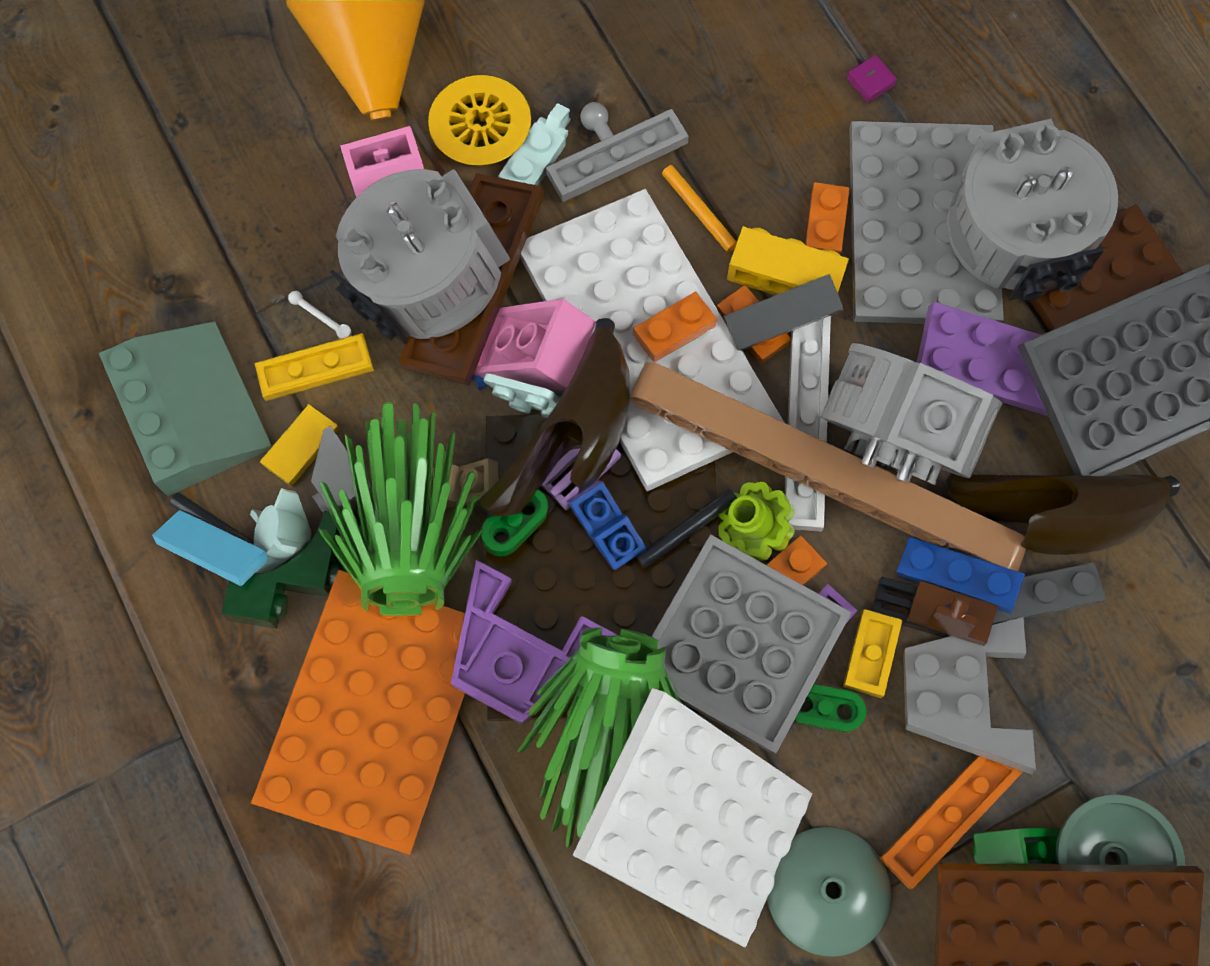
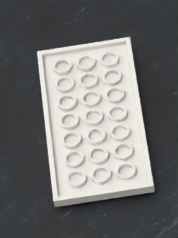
M646 189L527 238L521 251L520 259L543 301L565 299L594 321L610 318L615 323L613 334L621 345L629 368L630 394L646 362H653L633 336V327L696 291L716 316V327L655 363L784 422L742 350H737L726 323ZM631 401L629 403L624 430L619 441L646 491L732 453V451L642 410L631 403Z

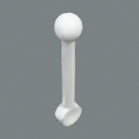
M292 291L289 294L288 300L291 304L300 305L334 329L339 339L352 336L348 325H339L305 301L299 291Z

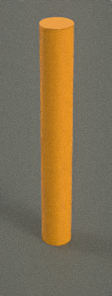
M673 165L666 167L662 172L663 177L727 253L733 251L737 241Z

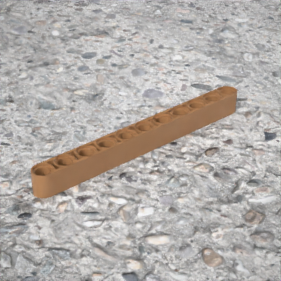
M646 362L629 397L631 403L642 410L922 541L1019 571L1026 552V548L1021 546V542L1025 538L1022 534L916 484L903 482L897 479L896 475L882 468L865 466L862 464V459L669 368L653 362Z

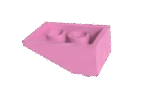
M565 299L502 307L499 309L474 375L485 378L486 373L546 388L551 391L566 390L591 338L596 321Z

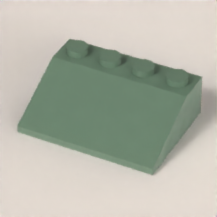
M215 321L134 337L99 353L152 480L168 497L267 452L273 447Z

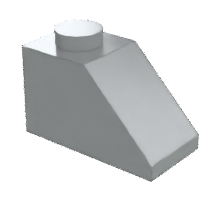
M331 426L323 430L311 482L318 493L312 497L323 514L324 511L331 510L320 486V481L328 485L341 513L344 508L338 494L340 489L346 492L352 510L355 512L358 510L348 452ZM368 482L370 497L372 501L371 484Z

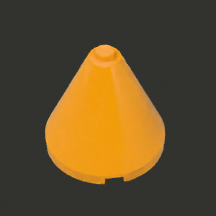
M286 0L287 8L363 115H370L371 121L392 118L391 112L398 109L425 0Z

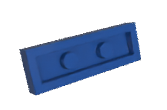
M912 537L908 539L896 571L898 577L916 583L923 581L996 605L998 606L997 610L1009 614L1013 612L1025 577L1024 573Z

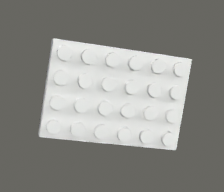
M652 688L573 856L746 948L750 936L756 928L757 920L767 897L773 889L774 875L781 858L790 850L793 837L802 817L806 813L813 793L667 693Z

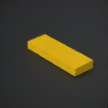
M363 333L254 363L265 401L374 371Z

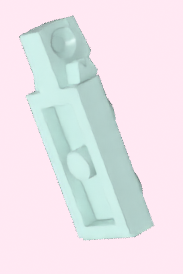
M557 103L547 119L540 117L537 123L533 124L526 140L511 156L498 175V178L539 186L546 175V167L556 161L566 146L565 140L568 136V130L565 128L570 122V109Z

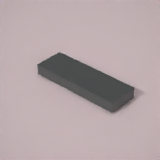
M828 274L725 315L724 320L737 350L743 351L843 311L844 307L832 278Z

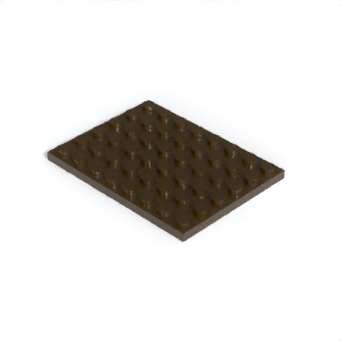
M541 414L486 416V459L489 458L498 462L499 479L508 471L547 419ZM620 441L616 448L621 454L620 459L598 479L603 481L622 514L629 518L646 548L717 498L715 461L646 491ZM575 461L551 485L555 486L572 470ZM572 482L561 494L566 497L576 485ZM540 487L538 490L545 495L548 502V511L544 522L513 553L507 556H495L486 550L487 566L508 576L512 580L494 615L561 651L581 616L617 634V636H620L621 629H626L652 637L710 534L719 539L718 516L644 569L636 557H633L616 570H613L595 546L572 509L569 507L565 510ZM525 506L521 512L525 515H532L535 509L531 506ZM498 533L494 536V539L500 543L507 541L509 538L505 533ZM575 694L560 719H567V712L574 700ZM551 699L529 720H537ZM681 702V704H683L684 706H686L687 708H689L690 710H692V711L695 712L696 714H698V715H703V714L699 713L698 711L692 709L691 707H689V706H687V705H685L684 703ZM487 706V720L489 722L515 721Z

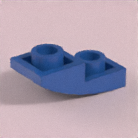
M597 480L581 494L578 493L567 500L575 516L613 570H616L646 549L629 518L622 514L603 481Z

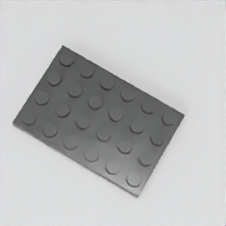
M1210 263L1018 345L1075 476H1106L1210 429Z

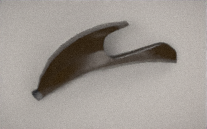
M602 318L596 321L595 330L578 367L557 405L508 471L476 501L478 508L491 517L519 514L541 487L560 458L572 449H580L570 480L578 487L579 494L589 488L607 467L624 430L630 403L629 368L621 345L613 334L615 323L610 318Z
M950 473L946 480L948 495L956 504L988 519L1028 523L1026 536L1021 542V546L1034 552L1052 555L1083 554L1100 551L1124 543L1144 531L1164 509L1168 497L1177 495L1180 489V481L1171 475L1163 478L1153 475H971L969 479ZM1074 493L1076 500L1073 503H1071L1072 495Z

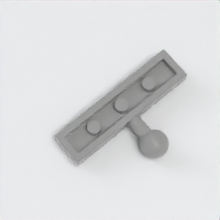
M591 102L583 107L580 118L583 126L588 130L595 131L601 142L547 166L546 175L561 201L565 202L688 144L689 136L672 109L613 135L607 125V109L601 103Z

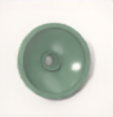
M1125 795L1096 797L1078 806L1064 821L1056 843L1057 864L1106 865L1105 856L1107 853H1111L1115 857V865L1186 866L1181 841L1170 822L1153 806L1137 798Z
M818 827L795 835L789 852L781 858L774 875V886L767 897L768 908L776 926L793 944L816 955L842 956L858 951L866 946L882 929L891 903L890 880L884 863L879 859L880 856L865 840L856 834L840 828ZM830 882L836 883L840 889L839 896L835 899H831L826 894V886Z

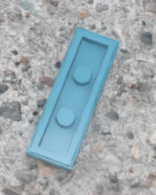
M181 510L175 513L152 535L157 545L239 586H242L268 560L265 550Z

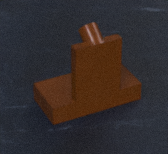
M919 581L907 621L985 646L998 606Z

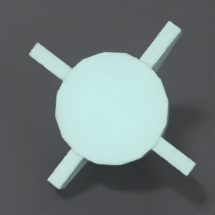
M281 488L275 505L267 506L263 511L251 510L250 516L257 523L254 532V546L265 550L268 558L255 573L262 574L275 569L290 558L297 556L309 544L311 529L299 496L295 491Z

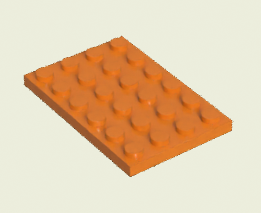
M338 570L251 804L410 855L465 695L464 692L451 685L465 613L446 606L435 610V603L422 606V614L413 616L380 615V607L370 604L366 611L361 607L360 588L349 573Z

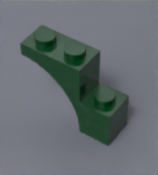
M324 511L322 521L314 537L292 560L274 570L252 575L242 586L229 581L221 614L231 622L277 628L279 618H284L287 612L288 596L285 595V591L328 597L338 570L342 571V564H338V558L319 532V529L327 530L337 544L335 535L341 536L329 511Z

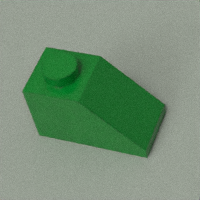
M1027 828L975 833V846L973 850L975 862L978 864H1057L1056 843L1060 829Z

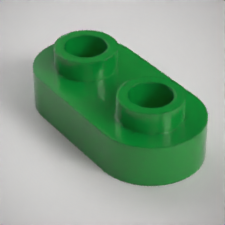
M537 490L526 505L535 509L532 515H525L520 512L512 516H490L484 522L481 539L484 548L489 553L495 556H507L513 553L544 522L547 516L548 502L540 490ZM498 533H505L509 538L507 541L500 543L494 539V536Z
M813 684L806 697V700L811 705V709L809 712H801L799 710L794 723L807 727L849 733L856 730L864 722L866 706L862 698L852 691ZM839 706H845L849 709V719L843 720L837 715V708Z

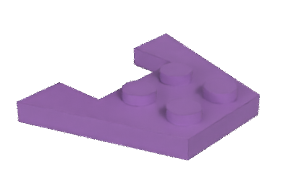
M476 560L451 685L523 725L533 716L528 715V711L542 696L536 693L579 649L582 632L590 628L602 626L581 616L561 651L494 615L512 580L508 576ZM602 627L601 635L617 636V634Z

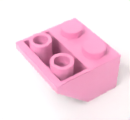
M411 126L340 146L356 198L370 185L386 176L406 170L424 169Z

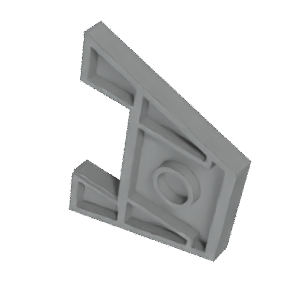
M1024 617L992 625L985 646L949 636L905 648L903 653L906 730L1033 775L1036 771L1033 730L991 728L986 657L1024 659L1026 655Z

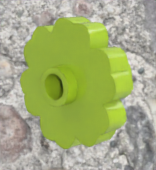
M750 482L744 483L740 489V494L734 493L737 499L732 502L730 508L719 515L723 520L718 526L719 537L723 542L752 558L765 561L770 557L772 549L777 551L784 550L794 535V527L789 521L794 517L795 509L782 491H772L765 482H757L755 484Z

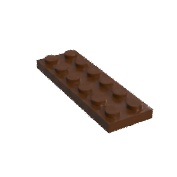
M478 173L475 174L469 193L511 260L498 267L501 271V276L492 299L484 310L467 325L440 337L416 339L415 337L408 336V343L404 346L398 361L402 369L470 385L521 256V251L545 193L542 186Z

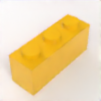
M743 226L729 264L727 281L778 295L830 274L838 293L849 258L842 257L833 250H819L806 246L797 239H783L770 235L768 231L761 228L750 229Z

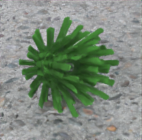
M386 402L382 408V429L379 427L378 419H372L370 423L365 422L372 501L363 449L360 445L356 446V462L352 439L345 435L361 526H358L346 492L340 489L338 493L344 508L341 513L328 485L320 481L321 489L331 508L328 511L341 536L335 535L336 544L327 530L319 529V532L360 588L361 607L367 611L370 604L380 607V615L413 616L422 614V606L435 603V610H438L444 605L445 586L483 532V529L476 530L472 537L471 535L463 537L456 548L480 494L473 496L466 508L463 509L475 477V473L472 471L467 475L439 549L444 513L451 489L449 480L455 433L449 436L447 452L444 451L442 443H439L437 447L431 492L436 414L433 411L429 416L428 426L426 418L420 419L419 405L414 403L411 431L407 435V422L404 419H400L397 421V437L395 438L393 404Z
M602 627L584 630L581 635L579 649L544 683L536 693L542 696L528 711V715L537 714L553 696L533 724L534 727L519 747L517 753L526 751L538 733L542 734L536 743V747L540 748L546 743L575 694L574 700L567 712L568 716L555 752L545 772V779L539 797H545L540 812V818L543 820L549 813L560 777L567 772L552 832L559 828L562 817L563 825H568L565 841L566 848L573 842L582 789L583 795L577 823V836L579 838L582 837L652 688L663 691L680 702L663 664L666 647L658 649L659 640L646 634L621 629L620 636L601 635Z

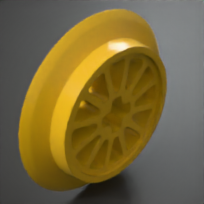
M469 76L451 83L435 98L429 112V131L436 146L449 158L468 165H489L508 158L522 146L530 130L531 112L523 94L511 83L494 76ZM476 101H483V104L478 106ZM471 103L473 108H468L466 104ZM480 119V121L486 122V125L481 127L478 123L475 124L474 121ZM488 137L491 138V139H492L493 141H495L496 143H494V144H489V142H488ZM472 138L471 144L466 145V143ZM479 140H483L484 147H477Z

